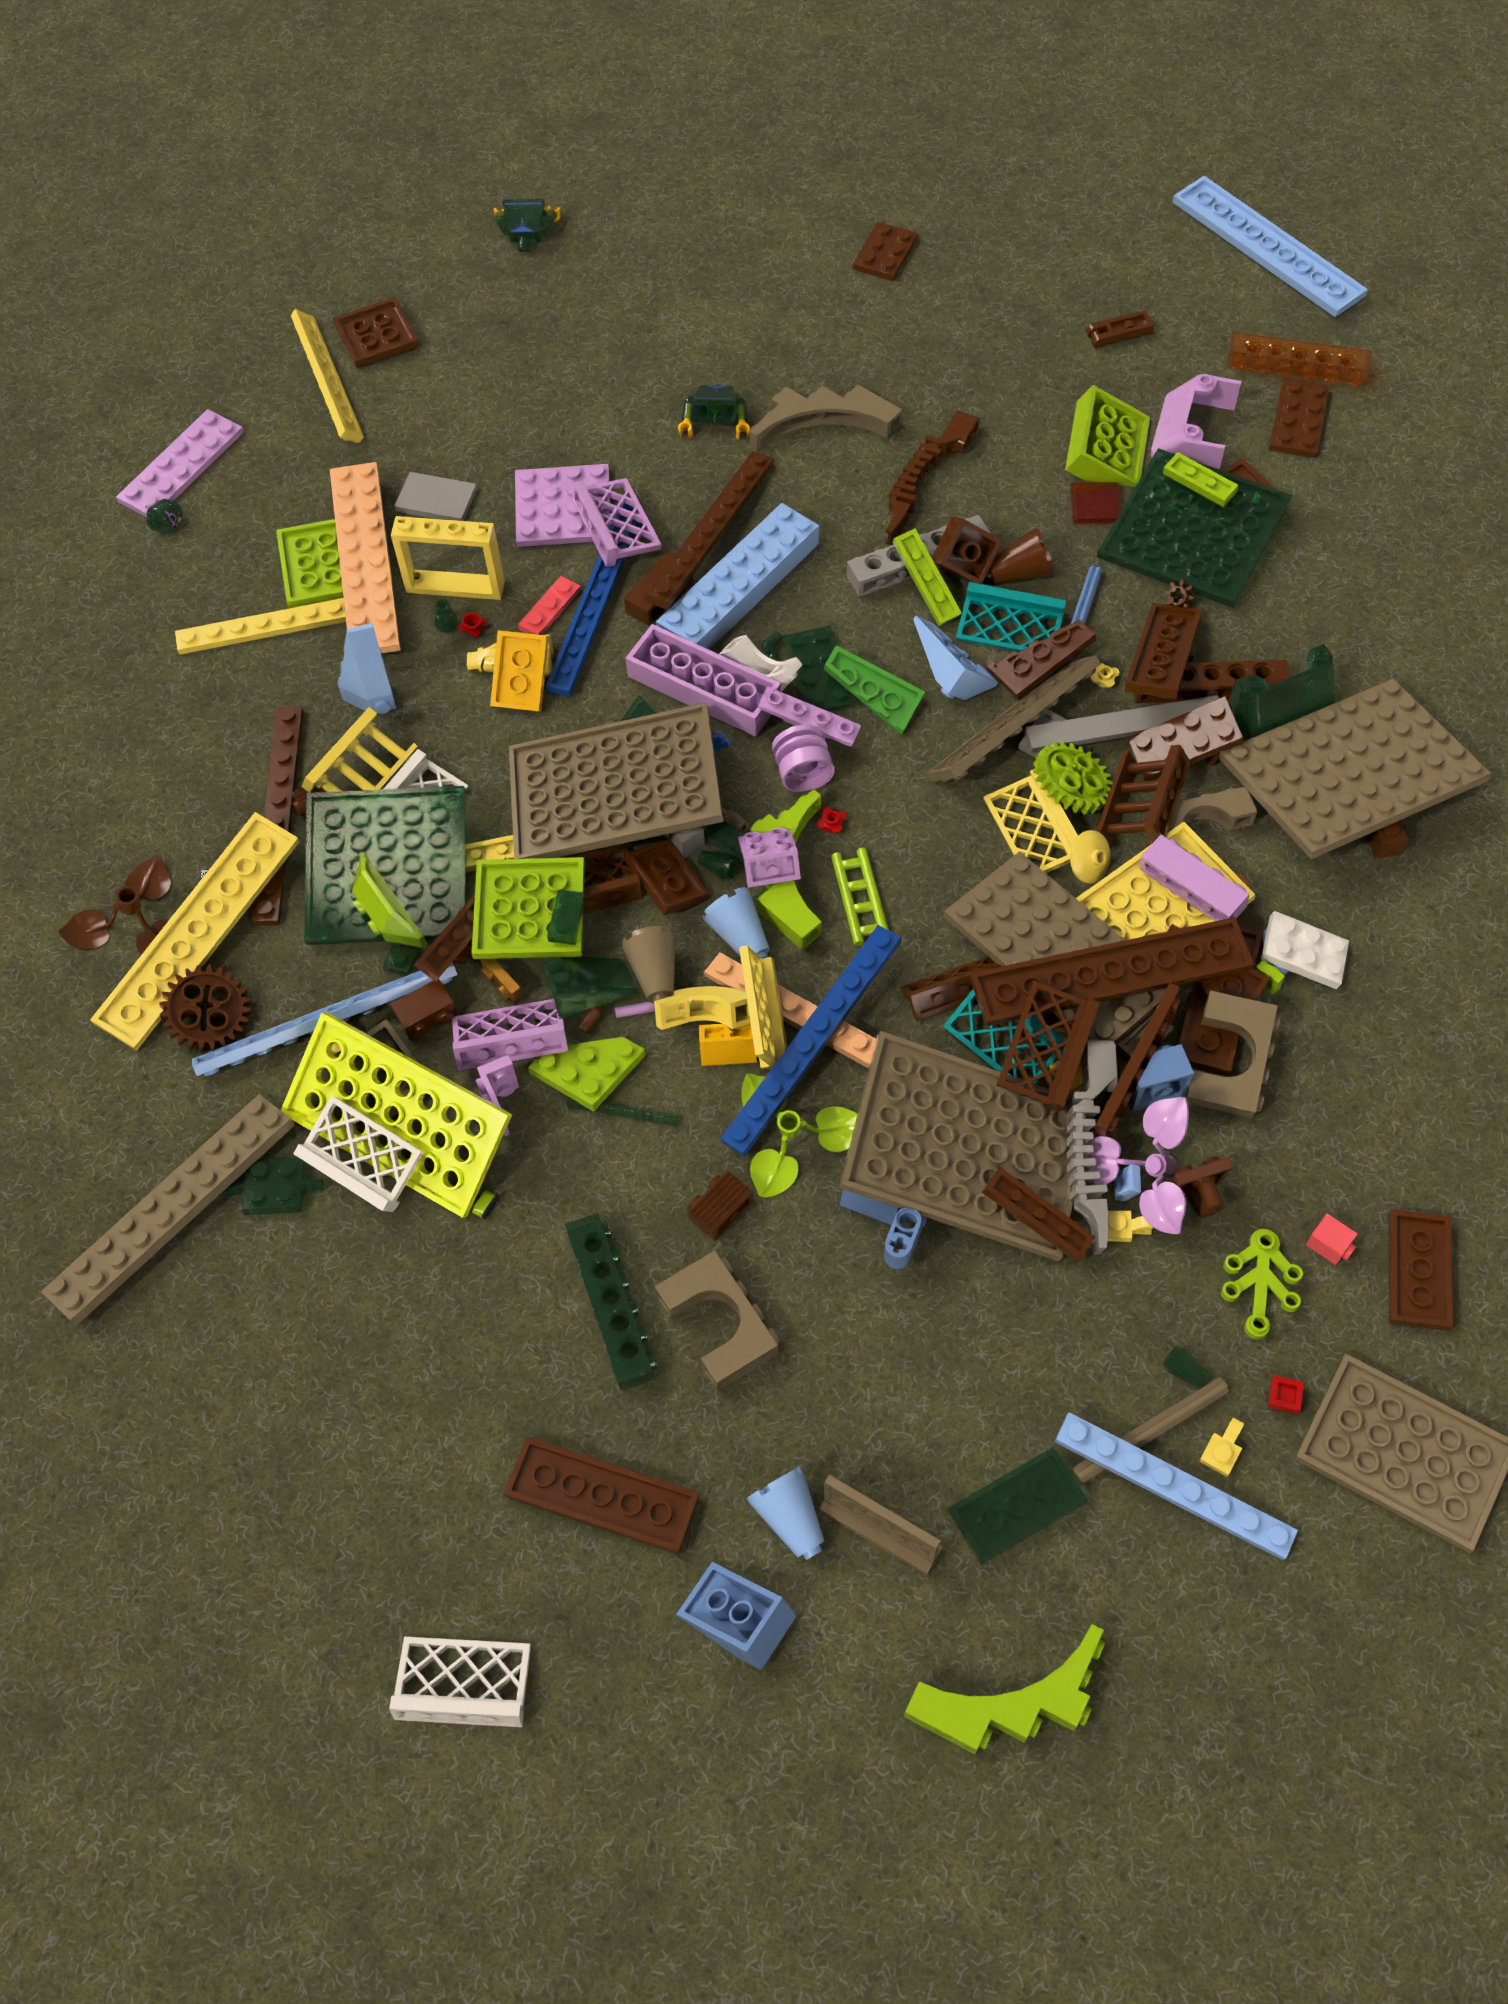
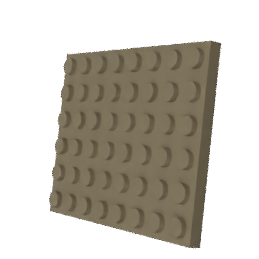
M1390 679L1265 732L1230 749L1221 751L1219 757L1221 762L1310 859L1488 782L1491 773L1394 679Z
M707 703L509 746L514 859L557 858L724 822Z
M880 1031L876 1038L839 1188L900 1209L917 1210L921 1216L1059 1261L1063 1257L1061 1250L988 1198L982 1191L995 1171L1001 1167L1070 1218L1073 1200L1070 1201L1069 1197L1072 1187L1068 1186V1179L1071 1177V1173L1067 1172L1070 1160H1067L1066 1153L1070 1147H1067L1066 1140L1070 1136V1133H1067V1125L1071 1120H1067V1113L1071 1109L1069 1106V1098L1071 1096L1068 1095L1064 1107L1056 1112L1047 1108L1048 1105L996 1086L1000 1075L999 1071ZM1008 1074L1005 1078V1081L1015 1085L1024 1082V1080ZM1032 1083L1036 1093L1047 1097L1049 1088Z

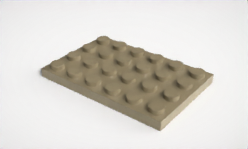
M1345 1353L1294 1460L1470 1554L1475 1549L1508 1471V1437Z

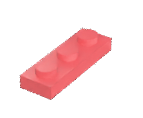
M560 576L518 624L519 630L527 634L543 635L580 593V585Z

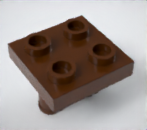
M1218 1156L1203 1161L1202 1166L1192 1168L1191 1165L1176 1170V1174L1169 1179V1182L1175 1183L1183 1190L1185 1195L1191 1196L1200 1219H1204L1216 1214V1209L1224 1204L1216 1185L1225 1179L1234 1166L1230 1157L1219 1159Z

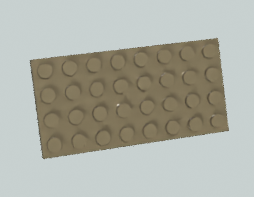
M1020 851L947 908L943 915L949 923L995 963L1001 964V966L1125 940ZM1167 988L1100 1002L1088 1039L1113 1040L1116 1044L1156 1010ZM1077 1007L1061 1010L1065 1019L1074 1016ZM1073 1021L1068 1022L1070 1028Z

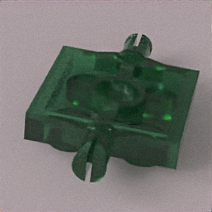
M299 1157L258 1159L246 1170L243 1182L230 1184L225 1189V1194L243 1195L242 1211L244 1215L302 1212V1203L306 1192L324 1190V1179H306V1162Z

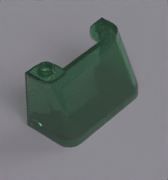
M1325 644L1317 646L1308 652L1306 662L1310 667L1309 670L1268 686L1265 680L1257 675H1248L1235 680L1229 700V707L1231 711L1236 713L1234 718L1244 741L1335 703L1333 656Z

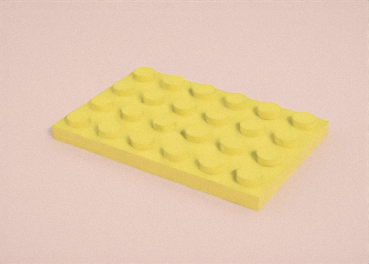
M1182 822L1167 833V839L1175 840L1183 850L1189 854L1197 855L1210 868L1218 869L1232 883H1238L1243 886L1247 893H1249L1248 904L1255 899V894L1185 822ZM1149 847L1076 898L1125 940L1167 932L1171 924L1179 928H1186L1214 922L1207 915L1139 870L1140 858Z

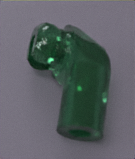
M776 631L762 642L761 653L774 661H778L776 659L778 654L773 652L774 647L782 642V635Z

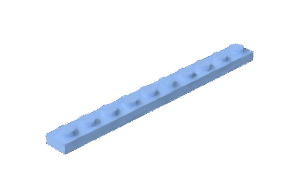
M453 963L439 978L442 985L452 981V977L457 975ZM420 970L192 1059V1067L196 1076L204 1074V1076L212 1075L220 1070L219 1067L229 1063L231 1066L240 1064L250 1055L255 1053L263 1055L270 1052L273 1046L281 1043L289 1045L296 1042L299 1036L307 1033L312 1035L323 1012H328L347 1022L353 1015L358 1013L361 1015L369 1014L376 1010V1006L384 1003L390 1005L402 996L419 989L433 980Z

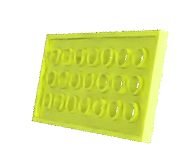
M321 1013L281 1111L293 1121L312 1130L331 1095L336 1096L424 1151L406 1186L462 1218L467 1217L512 1114L330 1013ZM335 1042L341 1048V1054L338 1058L332 1053V1046ZM357 1055L361 1056L364 1061V1066L361 1070H358L354 1064ZM324 1068H327L330 1072V1080L327 1083L321 1077V1072ZM380 1068H383L387 1074L384 1083H381L377 1078V1072ZM347 1080L353 1085V1092L350 1096L344 1091V1084ZM402 1081H406L410 1086V1092L407 1096H404L400 1091ZM313 1093H316L320 1099L317 1108L311 1102ZM369 1093L375 1096L376 1104L374 1108H370L367 1104L366 1098ZM425 1094H429L433 1098V1105L430 1109L424 1106L423 1098ZM392 1106H395L399 1111L397 1121H393L390 1118L389 1110ZM450 1106L457 1113L454 1122L449 1121L446 1115L447 1109ZM342 1108V1118L340 1120L334 1117L333 1112L331 1113L333 1124L345 1121ZM415 1119H418L422 1124L420 1134H416L413 1131L412 1123ZM473 1119L480 1124L478 1135H474L470 1130V1123ZM356 1122L352 1123L355 1138L367 1135L366 1127L364 1132L360 1133L356 1129ZM346 1125L334 1129L337 1143L349 1140ZM328 1131L319 1134V1136L330 1141ZM438 1132L445 1136L446 1142L443 1147H439L435 1141ZM379 1136L374 1137L377 1152L389 1149L388 1143L386 1146H382L378 1139ZM368 1139L356 1143L359 1157L371 1154ZM350 1145L340 1147L351 1153ZM461 1145L466 1146L469 1150V1157L466 1161L462 1160L459 1156ZM401 1150L396 1151L399 1166L408 1164L413 1153L411 1152V1156L407 1160L403 1157ZM390 1153L378 1157L381 1171L393 1168ZM427 1157L431 1158L435 1165L432 1173L428 1172L424 1165ZM372 1159L365 1160L366 1163L374 1167ZM450 1171H454L458 1176V1182L455 1186L451 1185L448 1181V1173ZM395 1173L388 1174L389 1176L396 1179Z

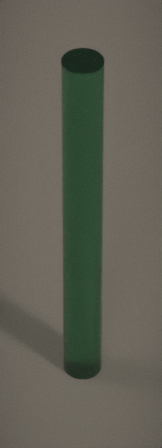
M568 1097L567 1108L593 1112L576 1100ZM604 1102L594 1111L596 1113L676 1126L678 1115Z

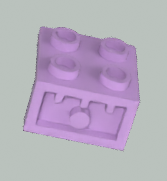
M774 828L770 832H749L744 836L738 837L744 859L748 888L801 879L798 850L790 829Z
M509 1055L477 1067L480 1078L475 1081L480 1090L481 1097L501 1108L497 1096H509L516 1088H519L513 1063ZM508 1126L505 1130L504 1136L510 1135Z

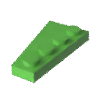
M837 645L824 666V670L901 735L925 691Z

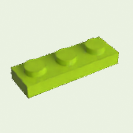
M1179 452L1174 455L1163 469V474L1223 507L1238 490L1236 483Z

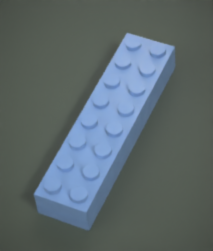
M781 503L656 621V625L710 650L819 544V525Z

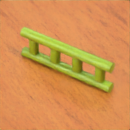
M859 848L856 851L857 858L843 860L839 852L831 855L853 942L856 947L862 946L865 943L863 937L870 936L877 925L889 930L866 848ZM861 867L864 879L848 882L845 870ZM867 889L870 901L854 904L851 892ZM873 911L876 924L860 926L857 914Z

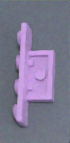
M770 687L766 688L758 704V709L782 718L783 721L794 726L802 724L817 726L823 731L825 738L835 740L849 747L853 745L861 727L855 722Z

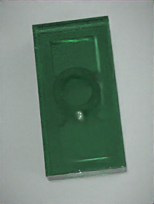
M725 819L724 822L708 825L704 831V838L744 865L738 837L744 836L745 833Z

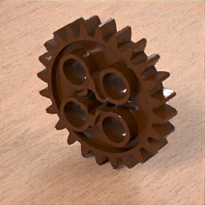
M197 965L196 973L193 974L187 968L185 969V978L176 974L177 984L167 983L171 992H162L163 998L167 1001L159 1002L160 1008L166 1010L160 1013V1018L167 1020L163 1023V1027L165 1030L172 1029L169 1032L170 1038L173 1039L179 1036L177 1041L179 1046L187 1041L190 1051L195 1045H199L200 1053H203L205 1046H209L211 1051L215 1050V1044L219 1043L221 1047L226 1046L225 1040L227 1039L235 1042L234 1033H244L240 1025L249 1024L248 1019L244 1016L251 1015V1009L245 1007L251 1004L250 998L244 997L248 994L247 988L239 989L241 980L237 979L232 982V972L223 976L222 967H219L216 973L212 972L211 965L207 966L206 972H202L200 966ZM209 986L208 1002L210 1008L207 1009L206 1030L201 1031L203 1022L201 1009H204L205 987ZM192 990L200 992V995L195 999L187 998L186 994ZM219 992L228 994V997L223 1001L214 999V996ZM188 1016L197 1018L196 1023L193 1025H185L183 1020ZM216 1018H222L226 1021L221 1027H214L211 1025V1022Z

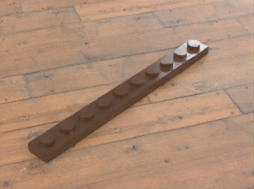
M754 451L750 453L648 590L646 602L667 610L767 475L773 465V458Z
M302 706L277 707L264 818L289 833L293 810L292 803L294 801L292 792L295 791L303 720ZM287 859L254 900L251 920L253 926L280 925Z

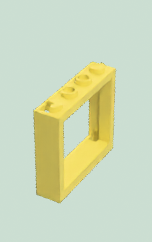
M395 517L391 538L406 593L501 600L505 578L493 523ZM407 541L483 547L488 575L415 570Z

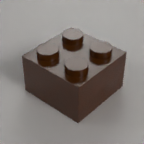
M951 517L932 556V560L935 565L967 582L982 584L1003 540L963 518Z

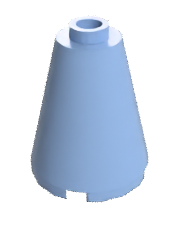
M748 888L735 889L736 895L728 897L725 894L705 909L706 915H702L704 921L740 957L739 947L746 945L762 959L768 957L767 953L770 948Z
M801 1467L790 1471L768 1484L763 1490H758L747 1497L749 1504L797 1558L804 1555L807 1560L822 1551L820 1544L825 1541Z

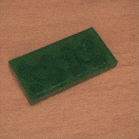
M830 626L782 635L788 659L797 657L802 663V666L796 671L798 675L795 678L802 701L828 712L845 710L856 706L853 694L824 670V666L836 646Z
M1052 1447L950 1506L948 1512L978 1561L983 1565L1087 1503L1088 1499L1055 1448Z

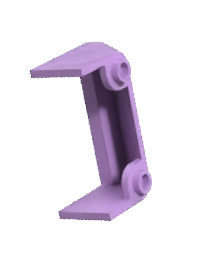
M1201 374L1169 392L1165 397L1151 449L1152 459L1158 463L1167 464L1179 452L1215 473H1219L1225 445L1202 441V429L1196 425L1187 424V419L1192 403L1235 410L1241 381Z

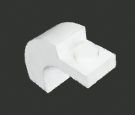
M747 635L734 638L719 654L780 682L781 692L798 675L796 671L802 666L797 657L781 662L766 657L755 647Z

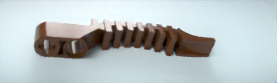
M956 411L941 437L935 438L928 435L925 439V444H920L919 451L916 450L913 458L909 459L908 466L905 465L903 474L900 473L898 482H895L894 489H891L889 493L890 510L888 514L892 517V521L886 529L888 539L885 544L891 545L893 543V539L900 535L910 516L906 515L907 512H914V500L916 498L914 494L916 492L915 488L919 485L918 479L923 480L924 472L929 473L931 471L930 464L938 467L940 463L939 457L957 452L965 453L963 452L964 448L969 446L980 424L979 417Z

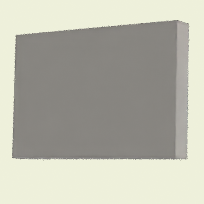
M410 472L394 506L395 511L434 519L464 521L477 491V485Z

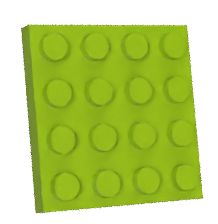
M335 519L276 530L288 607L294 608L344 598Z
M584 857L477 860L472 939L473 959L582 957Z

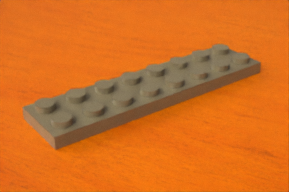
M1094 655L1067 662L926 773L928 779L932 782L942 781L944 783L950 779L956 781L963 778L968 773L967 769L969 767L982 763L986 759L985 755L988 752L1001 748L1005 744L1004 740L1007 737H1013L1023 730L1022 726L1026 722L1030 723L1041 716L1040 711L1058 703V697L1073 691L1077 687L1076 683L1078 681L1091 677L1094 674L1093 670L1101 664L1097 656Z

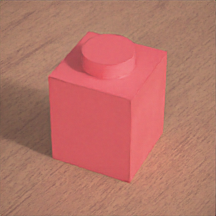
M1326 1214L1310 1236L1306 1246L1337 1265L1341 1258L1347 1261L1357 1247L1352 1243L1357 1233L1329 1214Z

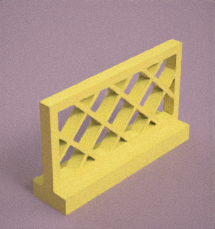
M1031 770V776L990 793L983 798L1013 855L1020 851L1028 859L1030 857L1042 861L1039 868L1043 872L1048 873L1071 863V849L1078 835L1061 804L1056 805V798L1047 797L1048 791L1040 789L1043 783L1035 781L1038 775ZM1027 786L1032 791L1029 799L1016 796L1018 790ZM1000 798L1009 800L1005 810L994 807L992 801ZM1013 802L1026 805L1023 814L1010 811ZM1031 806L1042 809L1043 813L1040 819L1027 816ZM1007 817L1020 820L1016 830L1005 827L1004 823ZM1024 822L1037 825L1034 835L1021 832ZM1042 826L1053 829L1054 834L1051 840L1038 836ZM1018 837L1031 840L1027 850L1016 848L1015 843ZM1035 842L1049 845L1045 855L1032 852ZM1053 847L1063 849L1066 853V856L1059 859L1049 857Z
M746 945L739 947L755 1055L760 1060L761 1069H771L787 1049L775 963L772 957L762 959Z

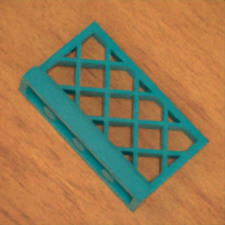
M969 582L956 640L1020 652L1029 648L1028 644L1036 640L1039 642L1044 638L1047 639L1051 633L1061 628L1066 600ZM970 604L979 605L984 611L973 616L969 611ZM1000 609L1005 610L1008 616L997 621L992 613ZM1021 614H1027L1031 617L1032 621L1022 626L1016 617ZM988 615L993 624L983 630L977 621ZM1047 618L1057 620L1056 626L1049 630H1046L1041 624V621ZM1012 620L1018 629L1007 634L1002 625ZM971 624L978 630V633L973 636L963 634L964 628ZM1037 625L1042 634L1031 639L1026 630ZM998 629L1003 637L995 641L990 640L987 634ZM1022 633L1027 642L1022 645L1014 644L1011 638Z
M972 989L943 1027L994 1069L1001 1072L1002 1067L997 1063V1052L1008 1051L1010 1046L996 1048L995 1032L1009 1031L1011 1043L1017 1026H1013V1021H1010L1009 1027L994 1028V1025L989 1026L990 1029L975 1031L974 1016L982 1015L981 1010L973 1011V1000L976 998L974 989ZM969 1016L970 1031L958 1032L952 1027L960 1017ZM1037 1016L1026 1019L1025 1026L1030 1035L1042 1030ZM1050 1030L1056 1045L1066 1041L1055 1030ZM990 1033L991 1048L979 1049L976 1045V1035ZM1045 1033L1036 1036L1041 1041L1039 1043H1035L1034 1038H1032L1035 1047L1047 1046L1051 1048ZM970 1035H971V1041H969V1040H968L966 1037H964V1036H970ZM1029 1044L1017 1045L1016 1049L1030 1048ZM1064 1046L1059 1048L1060 1053H1062ZM992 1052V1059L985 1053ZM1055 1053L1047 1061L1043 1062L1047 1071H1049L1050 1065L1058 1060ZM1012 1058V1064H1015L1016 1062L1014 1058ZM1036 1059L1032 1060V1063L1022 1064L1024 1068H1033V1077L1042 1074L1041 1069L1037 1072L1039 1065ZM1015 1067L1011 1070H1013L1014 1077L1018 1078L1019 1068ZM1040 1078V1079H1038V1080H1036V1081H1034V1082H1031V1083H1034V1084H1037V1085H1038V1083L1042 1080V1078Z

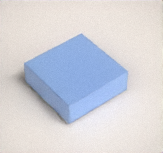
M1130 1164L1119 1171L1117 1178L1114 1180L1115 1200L1127 1201L1141 1193L1140 1166Z

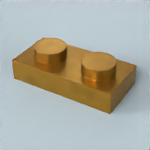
M480 959L482 969H480L481 974L488 983L493 981L498 986L496 990L504 1001L509 999L514 1005H517L524 1000L519 985L495 959Z

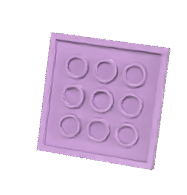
M608 464L515 470L517 547L593 542L572 501L574 482L583 481L585 486L609 482ZM599 493L591 494L592 497L598 498L600 500L604 496ZM601 508L600 513L607 516L611 515V511Z

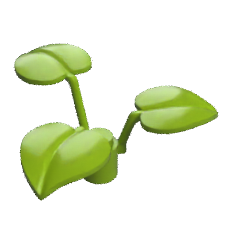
M751 1073L746 1074L742 1085L743 1107L765 1076ZM788 1098L784 1102L782 1107L779 1109V1111L783 1110L786 1107ZM836 1106L824 1108L816 1115L817 1128L807 1124L806 1121H800L799 1115L794 1111L787 1110L776 1113L774 1117L777 1118L778 1128L782 1135L780 1153L773 1149L762 1150L754 1156L750 1165L751 1178L758 1195L762 1198L773 1197L786 1191L794 1184L798 1176V1163L793 1157L784 1156L788 1138H795L800 1134L801 1129L805 1128L813 1133H819L818 1140L824 1149L834 1153L844 1152L849 1149L857 1113Z

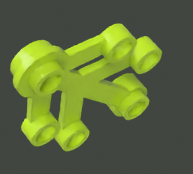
M1268 1229L1255 1231L1250 1238V1246L1237 1255H1228L1223 1264L1227 1273L1237 1274L1245 1263L1257 1257L1256 1268L1235 1282L1225 1283L1221 1290V1296L1224 1300L1234 1302L1238 1299L1240 1293L1255 1284L1253 1312L1246 1320L1244 1329L1249 1337L1256 1340L1266 1337L1270 1330V1322L1265 1317L1267 1286L1280 1300L1281 1307L1285 1311L1294 1312L1301 1303L1299 1295L1295 1292H1289L1269 1269V1262L1271 1260L1282 1271L1285 1282L1291 1285L1299 1283L1303 1276L1302 1269L1298 1265L1290 1264L1279 1251V1238ZM1267 1239L1270 1245L1265 1246L1260 1240ZM1235 1261L1238 1267L1232 1268L1228 1262ZM1288 1271H1294L1298 1277H1290ZM1232 1288L1236 1295L1227 1294L1226 1289ZM1286 1299H1293L1296 1305H1288ZM1260 1321L1263 1324V1328H1256L1253 1322Z

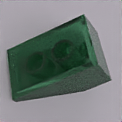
M584 956L555 957L540 963L547 990L559 1019L638 993L623 959Z

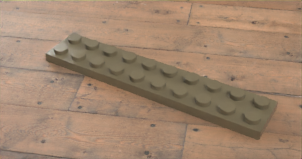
M260 1094L257 1095L47 1285L41 1293L77 1326L293 1128L295 1124L292 1119Z

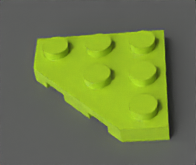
M617 1037L567 1045L568 1051L538 1056L528 1069L529 1073L594 1112L646 1054L645 1049L625 1037Z

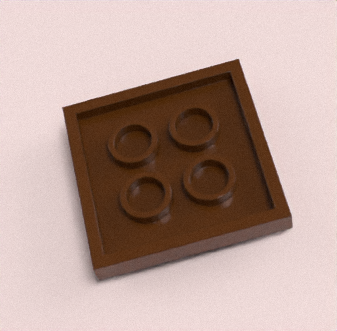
M395 297L333 318L334 325L356 368L420 347L418 339Z

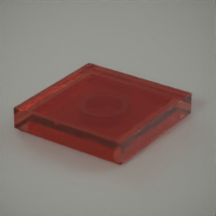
M1118 482L1070 483L1073 524H1121L1122 514Z

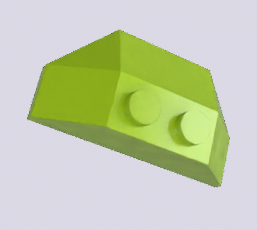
M365 853L361 855L352 889L357 899L353 904L361 915L366 913L371 919L367 924L376 936L381 934L387 942L418 947L426 946L427 942L423 934Z

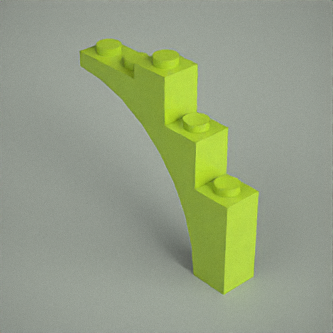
M813 789L807 795H802L789 810H784L777 820L770 814L763 819L757 820L750 829L751 832H770L774 828L790 829L796 844L799 835L808 821L821 809V794ZM794 880L765 885L767 888L757 898V912L803 951L821 935V921L805 904Z
M1091 1624L1080 1646L1062 1666L1043 1680L1018 1691L996 1696H966L941 1691L919 1682L904 1717L973 1754H976L978 1747L985 1750L993 1732L987 1728L988 1725L1023 1743L1027 1740L1028 1735L1035 1738L1043 1720L1037 1717L1038 1713L1075 1731L1078 1724L1085 1726L1092 1710L1091 1707L1087 1706L1090 1696L1078 1689L1080 1687L1085 1690L1093 1671L1087 1668L1091 1659L1098 1660L1103 1650L1105 1641L1100 1638L1104 1630Z

